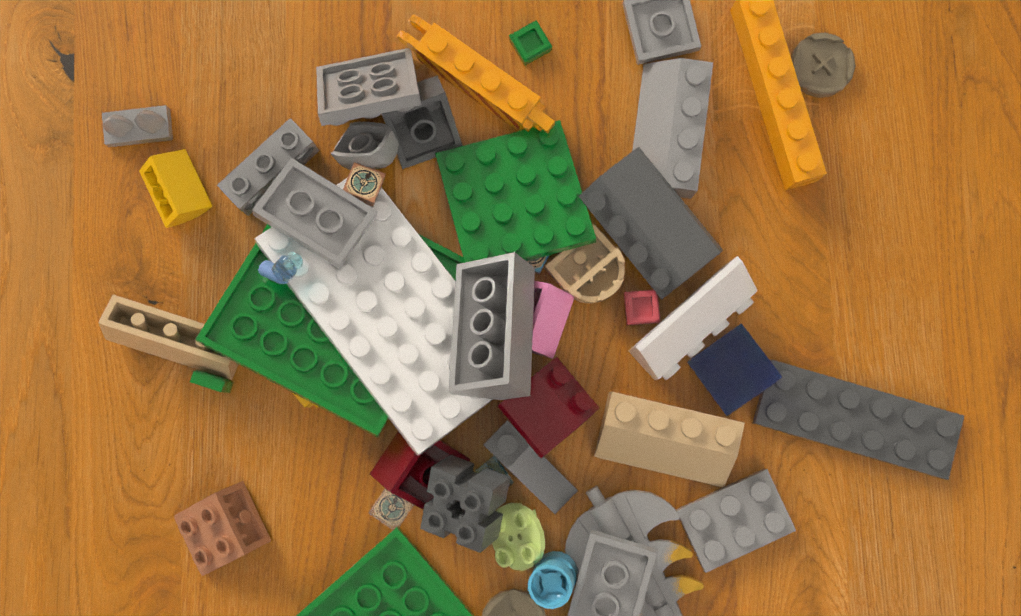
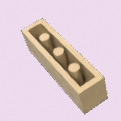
M112 295L98 322L105 340L232 380L239 365L196 341V337L204 326L203 323L120 296Z

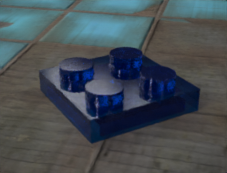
M742 323L687 362L727 417L782 379L781 374Z

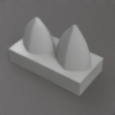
M166 105L102 113L104 144L108 147L173 140L170 108Z

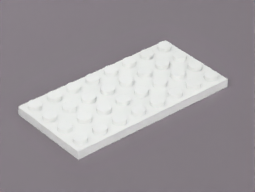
M347 178L336 186L343 189ZM382 187L375 205L372 207L377 210V217L340 269L273 227L257 236L255 242L269 261L284 265L290 272L292 279L287 285L417 456L493 400L448 393L456 281ZM274 265L276 269L284 272V278L287 280L285 270L279 265Z

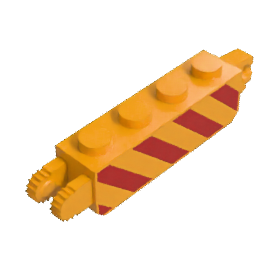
M414 14L410 17L409 23L414 29L424 34L422 39L418 41L403 30L396 36L400 42L416 53L417 59L424 66L515 130L521 131L525 129L529 132L534 127L538 131L543 129L546 133H549L554 127L555 121L543 112L546 107L540 102V96L436 23L430 25Z

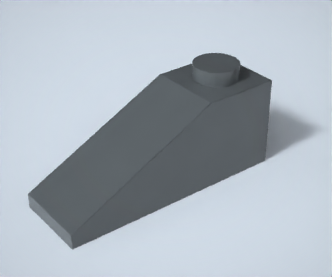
M508 420L484 443V446L554 514L578 491L545 457L540 459Z

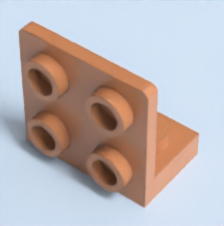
M243 481L215 492L174 516L179 531L202 576L271 542L270 536Z

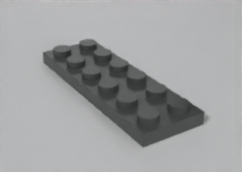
M769 360L752 423L949 480L964 415L775 360Z

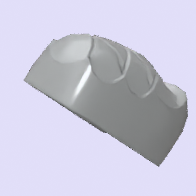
M354 122L350 123V126L336 144L331 155L342 167L351 170L354 162L375 170L387 167L393 162L398 152L399 143L390 126L386 124Z

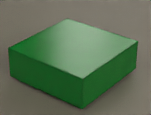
M537 20L509 35V40L524 66L552 51V45Z
M200 370L193 371L190 380L191 383L222 393H230L234 383L232 380Z

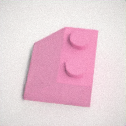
M535 280L532 353L553 359L574 297L551 284Z

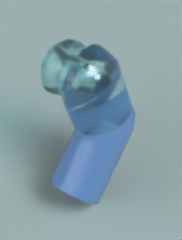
M290 252L287 256L282 255L275 263L269 260L263 261L258 271L263 277L278 284H285L296 275L297 269L303 266V260L297 252Z

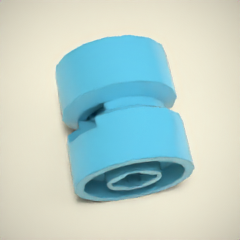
M552 551L543 555L528 580L530 597L537 605L547 609L562 607L568 602L578 579V569L575 561L569 555L559 551Z

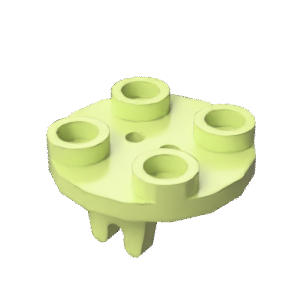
M508 503L498 508L496 511L502 513L503 517L499 537L492 543L496 562L501 567H510L513 570L520 571L536 566L542 559L545 549L544 531L537 518L536 510H531L521 503Z

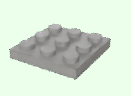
M409 48L316 67L318 116L321 126L329 124L335 126L342 125L349 120L363 117L371 119L378 117L382 113L396 110L404 112L411 110L415 106L422 105L413 56Z

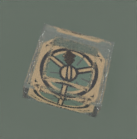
M385 488L368 513L394 530L397 526L400 527L414 505L392 494Z

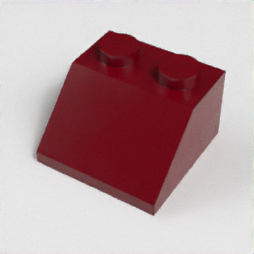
M555 357L531 377L530 396L505 399L497 406L540 459L600 409L558 357Z
M398 431L370 472V475L392 494L424 510V505L434 498L433 494L427 492L431 467L449 455L467 461L471 459L442 439L417 456Z

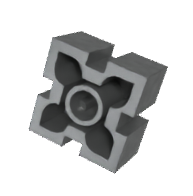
M449 455L431 467L427 492L433 494L434 498L424 505L420 529L445 538L450 533L455 534L457 544L481 553L499 537L503 514L497 512L496 509L506 502L511 477L488 468L480 473L474 472V463Z

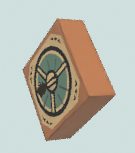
M354 162L343 190L365 204L374 207L386 174Z

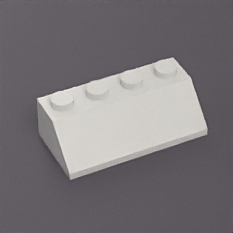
M737 256L724 265L629 350L631 355L654 380H658L661 377L665 380L669 379L681 368L678 362L685 355H688L690 358L695 356L705 347V344L702 342L704 338L710 333L717 336L730 324L726 319L733 312L736 311L740 315L754 303L750 297L758 290L743 261Z

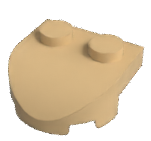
M595 224L593 229L596 243L563 251L544 267L565 292L571 294L574 300L583 303H596L609 298L619 289L624 280L625 261L618 247L615 248Z

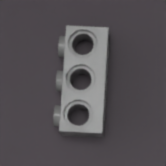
M290 118L218 183L217 186L242 212L249 216L252 213V209L291 158L305 165L319 152V149Z

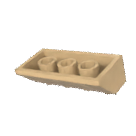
M608 392L594 457L724 487L738 457L745 423L616 392Z

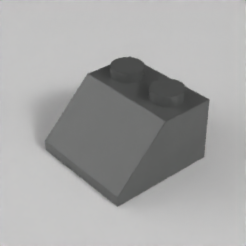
M438 75L417 82L422 105L415 106L411 110L404 112L396 110L382 113L385 124L390 126L398 139L397 155L402 169L435 158V153L463 146L446 93Z

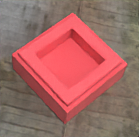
M654 290L624 292L626 326L660 323L658 294Z

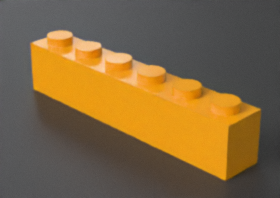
M736 0L730 12L784 188L789 190L815 183L825 176L827 172L774 1Z

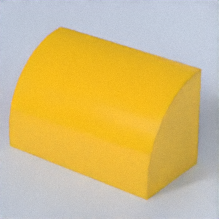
M186 149L152 155L139 170L166 228L188 222L212 207Z

